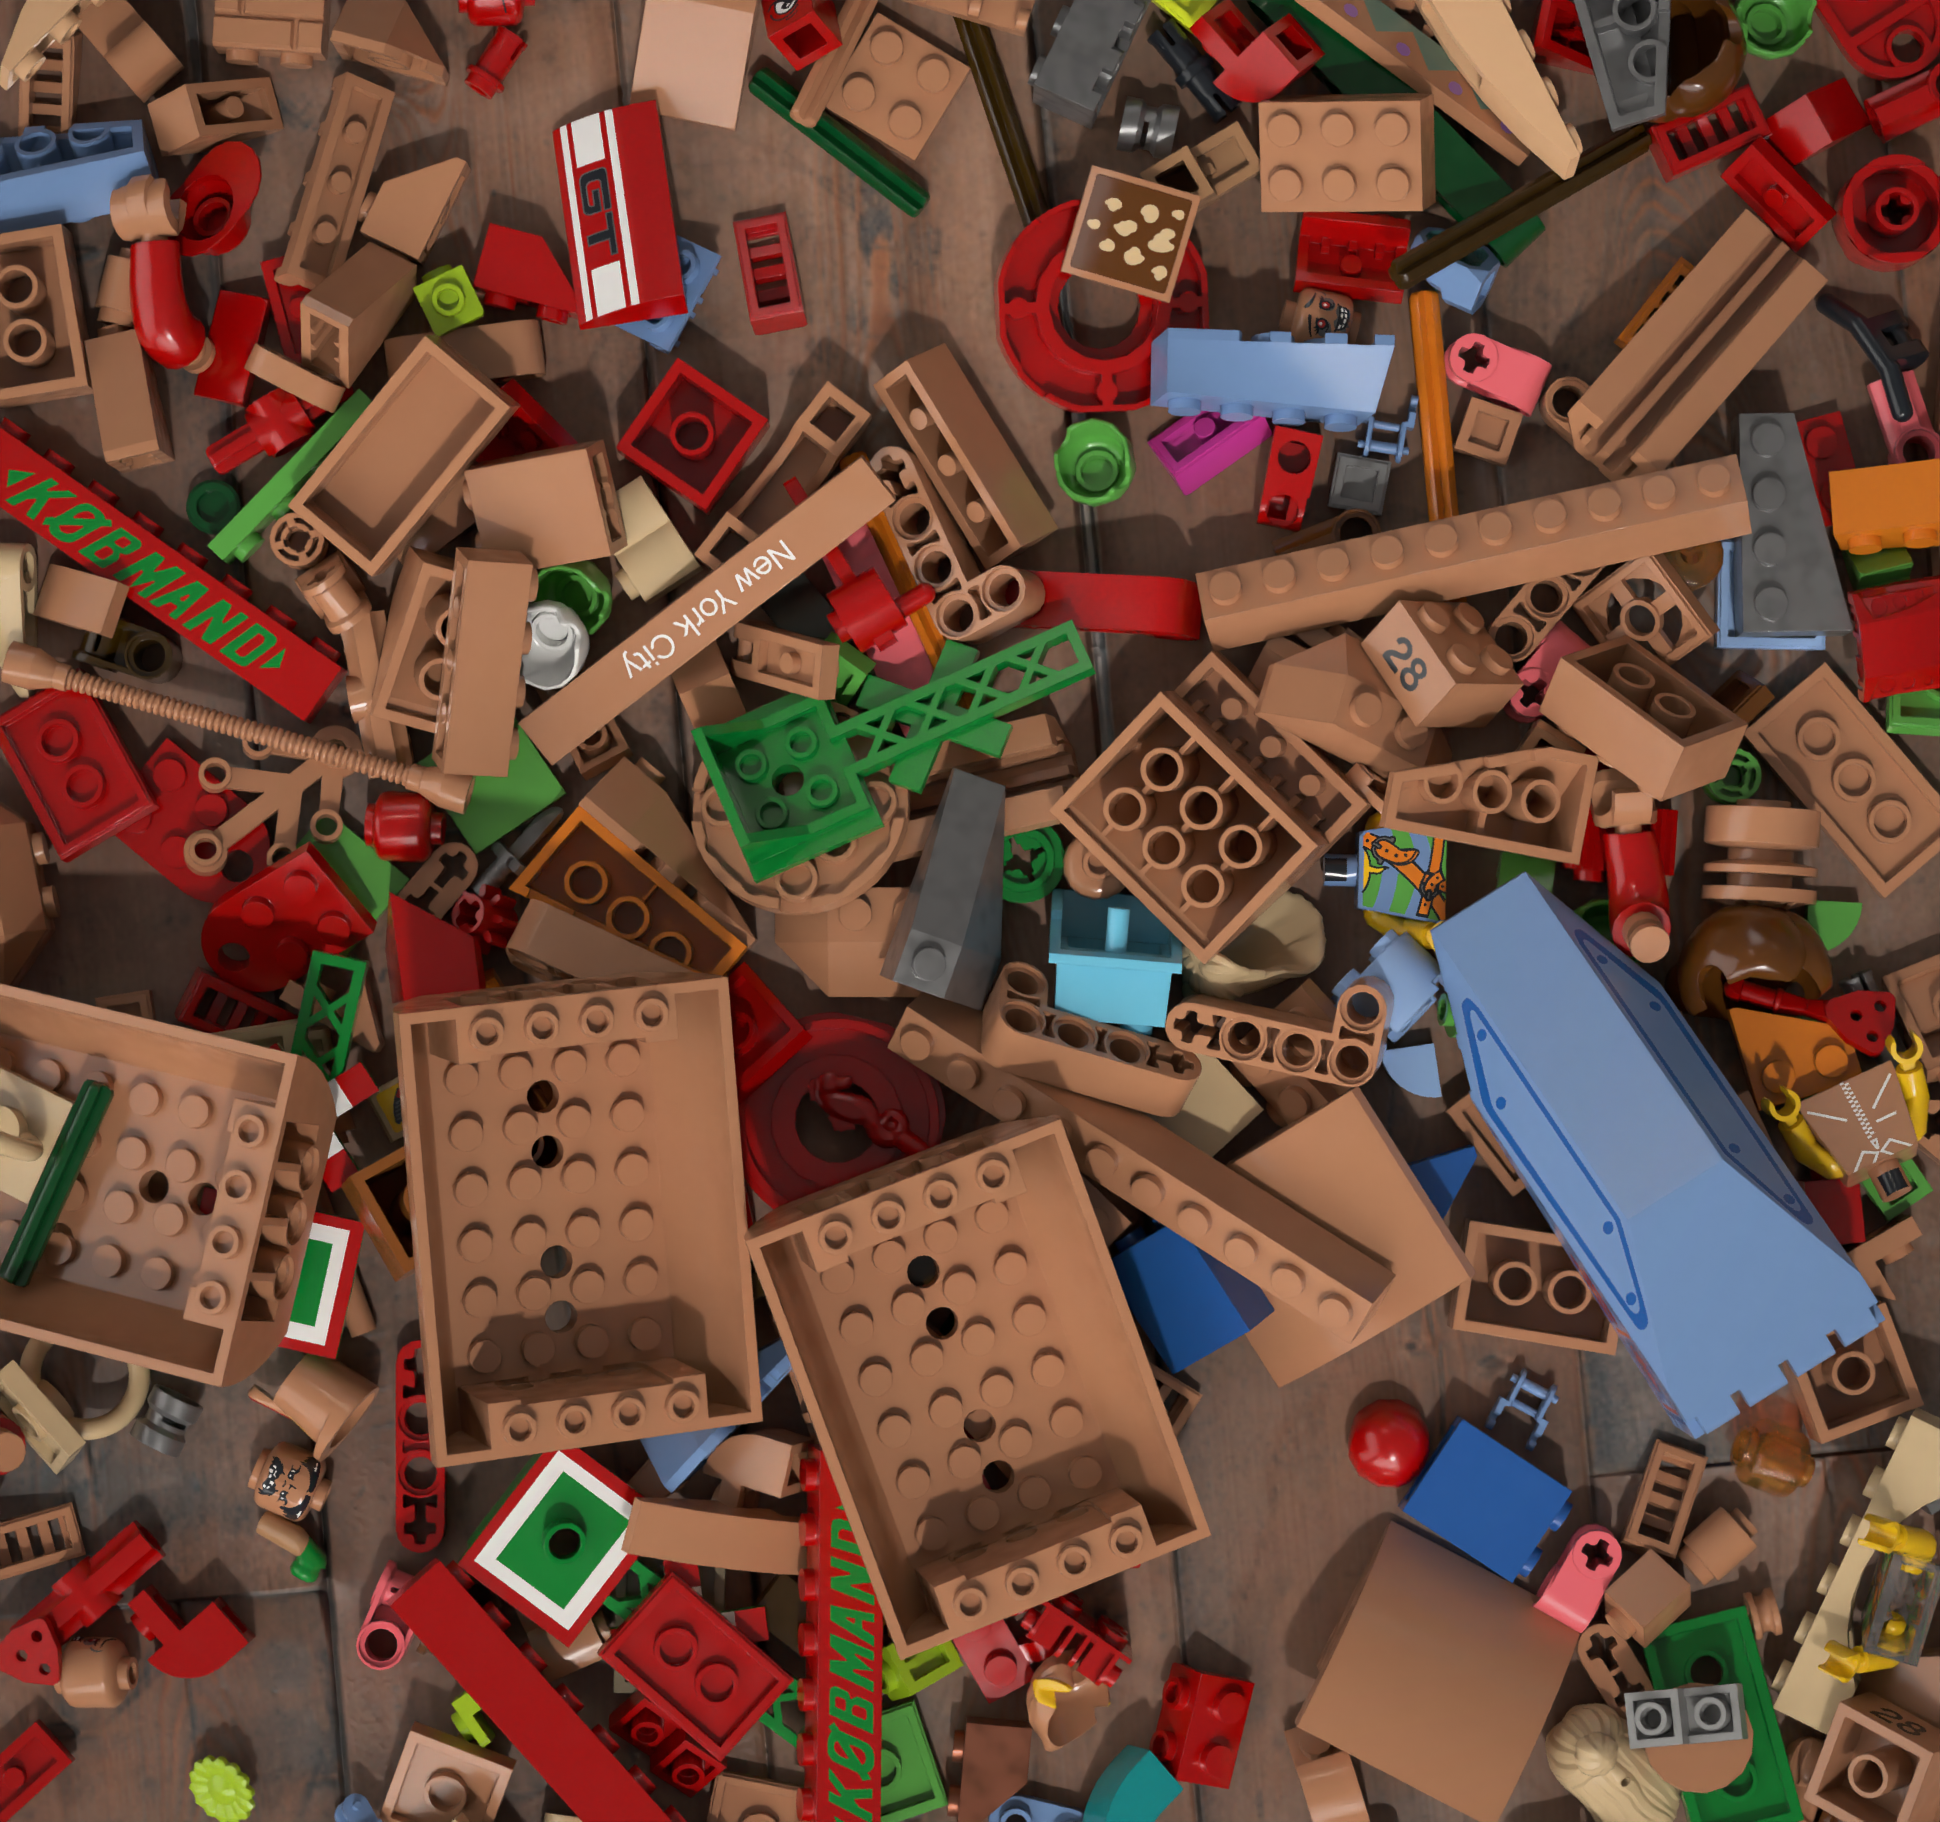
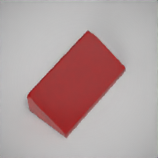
M220 290L208 338L215 345L216 354L210 367L204 372L199 373L194 390L195 396L243 408L248 407L255 375L244 369V366L255 343L264 344L272 313L270 299Z

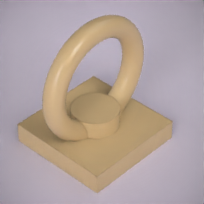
M0 1065V1191L29 1204L75 1101Z
M30 1338L22 1353L20 1366L12 1360L0 1370V1412L20 1426L25 1440L57 1475L75 1459L85 1445V1440L100 1439L112 1435L127 1426L137 1416L148 1395L150 1369L127 1363L129 1373L128 1385L121 1401L104 1415L88 1419L76 1418L72 1408L60 1392L48 1381L41 1380L43 1360L54 1344Z

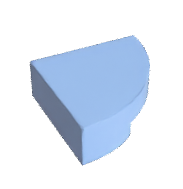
M1434 1043L1386 1050L1382 1064L1386 1072L1400 1087L1419 1096L1442 1097Z

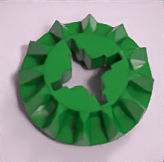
M1050 826L1005 836L1003 867L1013 857L1012 845L1009 841L1011 838H1014L1016 844H1020L1024 851L1031 849L1035 851L1043 847L1044 852L1038 854V858L1031 862L1032 875L1035 879L1033 882H1030L1028 876H1024L1020 869L1003 872V899L1014 903H1029L1044 898L1055 889L1063 875L1065 851L1059 836Z

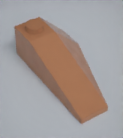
M1540 747L1389 772L1379 827L1544 860L1579 865L1599 760L1597 756L1553 747Z

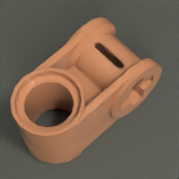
M339 549L294 579L310 606L321 620L324 619L327 628L332 634L342 633L355 626L372 609V604L365 592L367 589L365 584Z

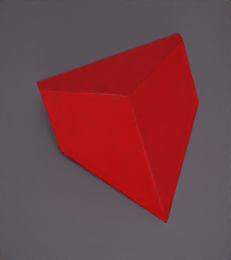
M389 892L385 953L392 1004L401 1003L418 996L486 989L480 937L472 936Z

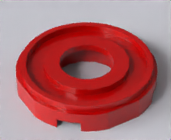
M1081 199L1070 200L1048 210L1030 222L1017 235L1004 254L994 281L996 340L1001 353L1016 377L1035 395L1049 404L1076 414L1134 411L1150 405L1151 342L1167 328L1209 329L1207 272L1197 249L1191 240L1188 239L1170 303L1136 294L1139 305L1137 322L1128 337L1115 346L1103 349L1086 347L1072 339L1064 329L1058 312L1060 292L1067 280L1073 276L1061 272L1060 269Z
M839 1012L818 1013L797 1019L813 1038L738 1106L744 1179L762 1201L773 1210L794 1200L908 1157L896 1147L884 1149L873 1142L859 1157L846 1162H827L812 1155L800 1141L796 1130V1111L803 1096L808 1092L806 1086L810 1084L809 1081L817 1078L822 1073L834 1072L838 1077L851 1076L852 1083L861 1086L873 1099L880 1115L887 1109L901 1110L910 1122V1131L931 1147L941 1143L946 1122V1108L940 1083L934 1077L887 1048L896 1030L891 1025Z

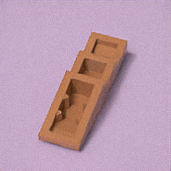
M635 1497L621 1548L622 1551L628 1554L731 1570L799 1575L801 1568H807V1546H801L799 1539L800 1517L783 1516L771 1509L728 1507L717 1500Z

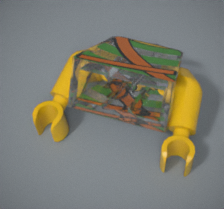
M1867 1513L1864 1516L1865 1520L1870 1521V1528L1864 1539L1858 1538V1544L1880 1551L1861 1614L1862 1645L1854 1646L1850 1649L1835 1640H1830L1825 1645L1824 1650L1831 1654L1825 1663L1818 1665L1819 1670L1843 1683H1847L1856 1672L1866 1673L1895 1667L1900 1662L1918 1666L1940 1595V1561L1933 1558L1936 1553L1937 1541L1929 1531L1902 1525L1896 1521L1871 1513Z

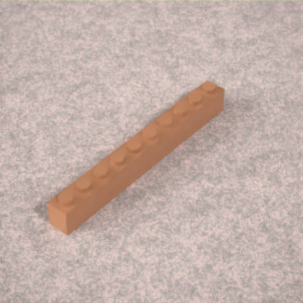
M1733 454L1196 573L1195 576L1203 619L1213 651H1220L1384 615L1399 600L1443 602L1752 534L1748 500L1737 455Z
M922 992L906 1007L887 1047L891 1051L1002 1122L1036 1117H1055L1061 1119L1080 1172L1348 1344L1352 1343L1375 1315L1396 1277V1274L1142 1112L994 1068L985 1060L981 1052L983 1011L926 992Z

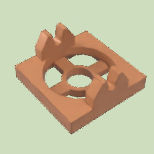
M1663 553L1629 560L1580 596L1571 606L1599 644L1625 635L1637 641H1648L1658 654L1655 656L1668 666L1677 662L1720 630ZM1632 578L1650 579L1661 584L1666 591L1654 600L1647 597H1638L1626 580ZM1611 594L1614 595L1623 607L1620 613V625L1613 629L1609 619L1608 604ZM1641 605L1652 612L1655 619L1653 631L1642 633L1632 626L1629 619V612L1632 606ZM1677 605L1681 611L1683 626L1677 643L1673 645L1662 628L1664 625V613Z

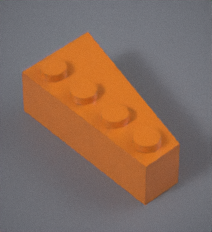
M1940 458L1829 472L1833 535L1841 550H1849L1851 554L1868 555L1877 553L1884 548L1940 546Z
M580 805L508 888L528 899H536L554 906L695 973L726 976L749 949L742 941L698 906L684 891H681L668 881L646 859L630 849Z

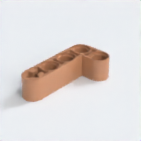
M106 0L99 7L91 3L80 14L79 17L82 19L79 29L143 103L185 68L127 0Z
M888 446L874 454L869 464L896 497V501L883 511L916 584L926 582L935 588V599L926 607L935 627L941 635L951 640L979 645L1028 620L1040 611L1045 600V589L1037 575L1030 571L1006 565L993 567L981 574L961 528L913 451ZM898 478L901 479L902 484L897 482ZM927 509L930 516L929 525L924 532L919 534L916 527L917 518L921 512ZM946 557H949L952 565L951 573L945 581L941 582L938 576V568L941 562ZM1013 580H1017L1020 587L1019 596L1013 604L1008 605L1005 597L1006 589ZM970 605L974 614L973 621L963 631L960 626V615L963 609Z
M530 899L505 948L511 964L523 972L546 982L554 981L555 977L566 980L628 972H693L536 899Z
M1019 961L1009 962L1003 967L983 1009L981 1052L991 1066L1006 1073L1156 1116L1172 1117L1181 1112L1202 1071L1201 1062L1193 1052L1177 1048L1171 1042L1047 1007L1048 983L1046 977L1039 969L1026 962Z
M1375 976L1360 977L1350 984L1341 995L1333 1023L1206 994H1191L1184 997L1169 1012L1165 1021V1031L1169 1040L1177 1048L1184 1051L1340 1086L1358 1087L1372 1078L1383 1060L1394 1007V995L1390 986L1384 980ZM1358 992H1367L1373 995L1379 1004L1378 1015L1373 1017L1360 1015L1353 1006V995ZM1191 1011L1198 1013L1197 1022L1205 1025L1197 1033L1191 1032V1023L1183 1020ZM1223 1016L1226 1018V1020L1223 1023L1220 1030L1219 1027L1214 1026L1219 1022V1020ZM1249 1022L1253 1024L1260 1033L1259 1045L1246 1046L1242 1044L1235 1034L1236 1023ZM1293 1034L1307 1036L1314 1045V1055L1309 1058H1300L1294 1055L1288 1045L1289 1036ZM1347 1046L1361 1048L1368 1057V1067L1363 1070L1349 1068L1342 1058V1049Z

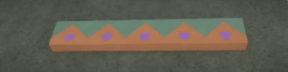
M1294 0L1418 93H1433L1434 105L1513 164L1519 166L1529 156L1531 150L1481 100L1449 59L1444 49L1380 0Z

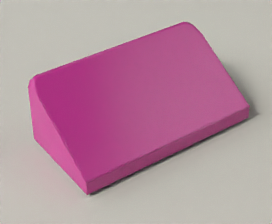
M1201 411L1200 414L1195 416H1183L1147 443L1184 495H1188L1270 438L1272 430L1265 417L1253 416V419L1248 421L1234 422L1221 419L1219 412Z

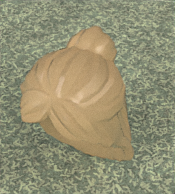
M1287 890L1207 964L1204 965L1182 943L1183 985L1181 991L1183 996L1206 994L1234 1000L1245 994L1261 991L1289 978L1303 977L1312 973L1325 958L1327 939L1324 932L1323 916L1311 902L1305 900L1304 896L1292 894Z
M1598 1703L1573 1706L1567 1711L1562 1721L1548 1732L1545 1741V1751L1551 1771L1560 1784L1585 1806L1595 1822H1673L1677 1817V1810L1680 1804L1679 1793L1681 1790L1664 1782L1649 1765L1644 1748L1630 1749L1627 1720L1621 1718L1611 1707Z

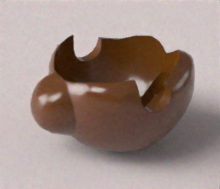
M1671 0L1666 115L1647 122L1667 123L1680 117H1695L1704 114L1721 104L1734 90L1744 68L1747 45L1741 22L1730 0Z
M1734 904L1718 909L1702 920L1690 933L1681 950L1678 962L1670 968L1666 975L1664 989L1680 1012L1682 1011L1683 1014L1729 1021L1726 1010L1734 1007L1771 1013V1010L1730 1000L1723 991L1726 981L1728 984H1733L1744 979L1773 989L1782 988L1783 991L1789 985L1798 982L1804 989L1805 998L1807 1000H1815L1831 989L1833 985V967L1822 938L1802 916L1783 908H1773L1762 904Z

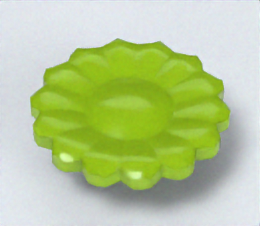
M208 1755L203 1760L199 1759L194 1763V1769L189 1773L191 1780L189 1789L195 1795L196 1804L204 1809L207 1816L215 1817L219 1822H240L241 1820H246L251 1815L250 1811L255 1807V1801L252 1798L255 1795V1790L249 1785L250 1779L248 1775L241 1772L240 1767L236 1763H229L223 1756H219L216 1759L214 1756Z

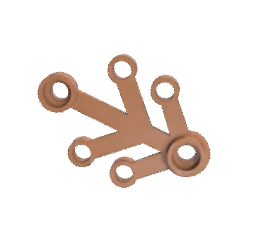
M333 725L319 730L313 737L317 738L318 742L324 740L325 743H339L345 749L347 747L351 748L352 751L356 749L358 753L363 751L358 736L352 730L343 726ZM247 738L242 740V748L244 753L253 760H264L270 755L305 760V762L287 774L230 767L225 760L218 757L205 760L201 764L198 774L199 782L206 791L220 793L229 789L262 793V795L216 830L203 829L191 834L184 845V860L187 867L193 873L200 876H212L219 873L227 863V849L277 811L275 841L267 853V866L269 867L273 864L272 859L277 852H293L297 849L296 842L302 793L319 779H321L319 811L311 818L310 833L318 843L327 845L336 842L341 837L343 831V821L339 815L343 779L353 775L355 770L350 771L348 767L343 769L341 765L336 767L334 763L329 765L328 761L322 763L321 759L315 761L314 757L313 759H309L307 756L302 757L301 753L295 755L294 751L293 753H288L287 750L285 752L281 751V748L277 750L274 746L272 748L267 746L262 751H255L249 747ZM211 767H219L225 771L226 777L221 783L212 784L205 779V772ZM322 818H330L335 821L337 829L331 835H322L316 829L317 822ZM202 842H210L216 847V853L210 859H201L195 853L197 845Z

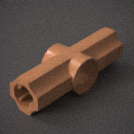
M386 610L370 611L359 623L341 633L344 645L343 650L349 675L346 676L349 706L354 723L359 724L365 755L367 753H370L372 757L377 755L378 759L384 757L385 761L390 759L392 763L397 761L399 765L404 763L406 767L416 762L408 726L373 717L370 714L388 622ZM368 775L369 779H376L375 775L372 777Z

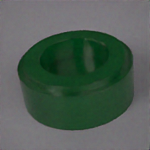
M207 480L199 483L191 490L186 502V512L190 522L198 530L208 535H218L243 509L242 500L238 492L232 486L220 480Z

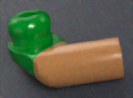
M267 1511L261 1517L256 1529L257 1534L297 1556L290 1565L292 1575L308 1583L315 1582L319 1577L320 1570L326 1569L327 1559L325 1552L304 1528L270 1511Z

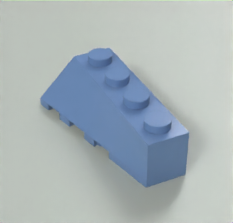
M142 119L73 124L68 133L55 134L51 130L46 129V126L25 127L21 136L0 137V234L69 222L82 223L94 217L110 214V197L113 190L127 185L130 179L135 176L151 174L154 179L159 178L158 169Z
M1167 328L1151 342L1150 406L1168 407V413L1175 416H1195L1200 414L1201 411L1219 412L1220 418L1226 421H1248L1253 419V416L1272 418V423L1278 426L1295 427L1305 424V421L1324 423V429L1329 431L1347 432L1355 430L1358 425L1376 413L1395 347V335L1375 334L1374 343L1371 345L1348 344L1347 333H1325L1324 338H1315L1304 343H1296L1295 338L1291 336V332L1285 331L1260 333L1252 336L1251 341H1242L1243 333L1240 330Z

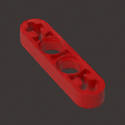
M417 1339L402 1347L396 1360V1533L402 1546L412 1552L423 1553L438 1546L446 1535L447 1467H436V1480L431 1486L426 1488L415 1487L407 1479L406 1469L412 1459L424 1457L431 1461L429 1433L421 1434L414 1432L410 1429L406 1420L407 1411L410 1406L420 1402L426 1403L425 1393L406 1396V1385L412 1388L417 1387L416 1369L407 1368V1359L415 1357L417 1349L421 1348V1339ZM436 1494L437 1505L433 1503L426 1504V1520L430 1523H436V1531L430 1532L427 1535L426 1542H419L415 1532L407 1531V1523H411L417 1518V1503L406 1505V1495L424 1498Z

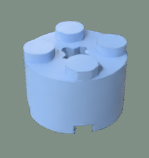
M1391 929L1370 950L1371 956L1368 960L1371 964L1361 974L1354 968L1350 970L1331 991L1334 994L1331 999L1336 1003L1334 1006L1337 1008L1343 992L1360 977L1375 976L1384 980L1390 986L1394 995V1007L1388 1038L1395 1044L1434 1004L1437 999L1433 995L1439 990L1436 984L1439 982L1443 985L1438 961L1412 938L1408 932H1404L1399 936ZM1358 992L1353 995V1006L1360 1015L1365 1017L1378 1015L1379 1004L1373 995L1367 992Z

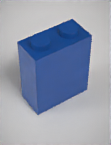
M1153 1219L1152 1222L1156 1227L1154 1230L1146 1234L1142 1226H1139L1114 1242L1119 1252L1112 1256L1111 1259L1130 1310L1174 1375L1249 1332L1273 1313L1275 1309L1260 1286Z
M1457 1415L1398 1507L1513 1583L1518 1574L1526 1577L1532 1571L1543 1552L1542 1549L1537 1547L1538 1543L1548 1528L1554 1532L1560 1528L1570 1513L1573 1504L1567 1501L1572 1493L1569 1488Z

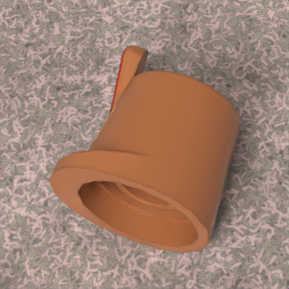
M308 1353L290 1372L274 1397L256 1384L251 1387L248 1396L251 1400L291 1419L316 1443L313 1456L316 1460L322 1462L334 1452L360 1421L376 1398L379 1386L337 1359Z

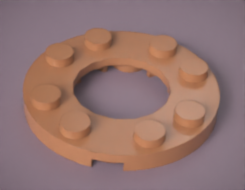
M831 701L840 723L859 715L855 710ZM859 734L847 739L856 761L868 756L874 742L873 739ZM703 760L699 766L692 789L695 793L693 821L691 823L697 847L704 861L720 882L734 895L757 908L784 915H811L830 911L855 900L875 885L887 872L900 851L906 835L910 815V792L908 789L889 782L888 779L895 764L864 777L885 827L757 884L753 879Z

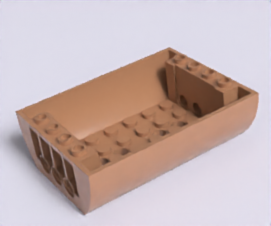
M628 972L418 996L394 1006L393 1021L432 1464L437 1468L763 1421L750 1254L744 1240L748 1225L728 977L695 972ZM546 1080L553 1090L552 1101L545 1109L534 1111L527 1101L528 1090L535 1082ZM545 1135L552 1136L557 1143V1155L551 1163L538 1166L532 1158V1147L540 1137ZM561 1246L565 1250L567 1257L564 1268L556 1275H546L541 1267L543 1253L549 1247ZM566 1301L571 1309L569 1322L559 1330H550L545 1320L548 1307L554 1302Z
M0 983V1065L73 1101H76L81 1087L87 1079L101 1082L114 1091L112 1102L29 1285L26 1287L16 1286L0 1277V1330L217 1387L232 1386L243 1381L270 1357L288 1331L337 1119L334 1099L324 1074L314 1062L297 1054ZM160 1171L168 1179L169 1191L162 1201L155 1202L149 1195L148 1183L150 1178ZM211 1184L217 1190V1197L213 1212L205 1215L198 1207L197 1197L202 1187ZM0 1191V1267L29 1205Z
M1036 1117L980 1128L779 1206L756 1221L746 1231L744 1235L745 1243L900 1660L1211 1536L1061 1119L1055 1117ZM918 1256H929L936 1265L934 1278L926 1285H913L908 1279V1265ZM947 1307L952 1310L955 1318L952 1330L942 1337L931 1336L926 1328L927 1316L935 1308ZM974 1410H987L992 1418L990 1431L979 1439L967 1437L963 1427L967 1415ZM997 1460L1007 1462L1011 1472L1007 1484L1000 1489H987L982 1479L985 1467Z

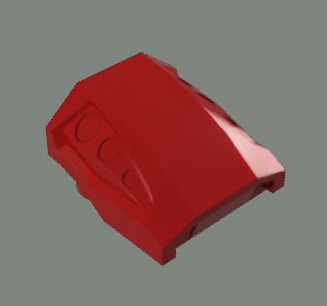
M1940 575L1896 581L1877 587L1847 592L1848 603L1852 605L1850 606L1851 618L1855 625L1853 636L1857 640L1858 655L1855 656L1857 673L1860 677L1858 684L1863 687L1858 689L1859 700L1865 703L1872 699L1895 694L1940 688Z

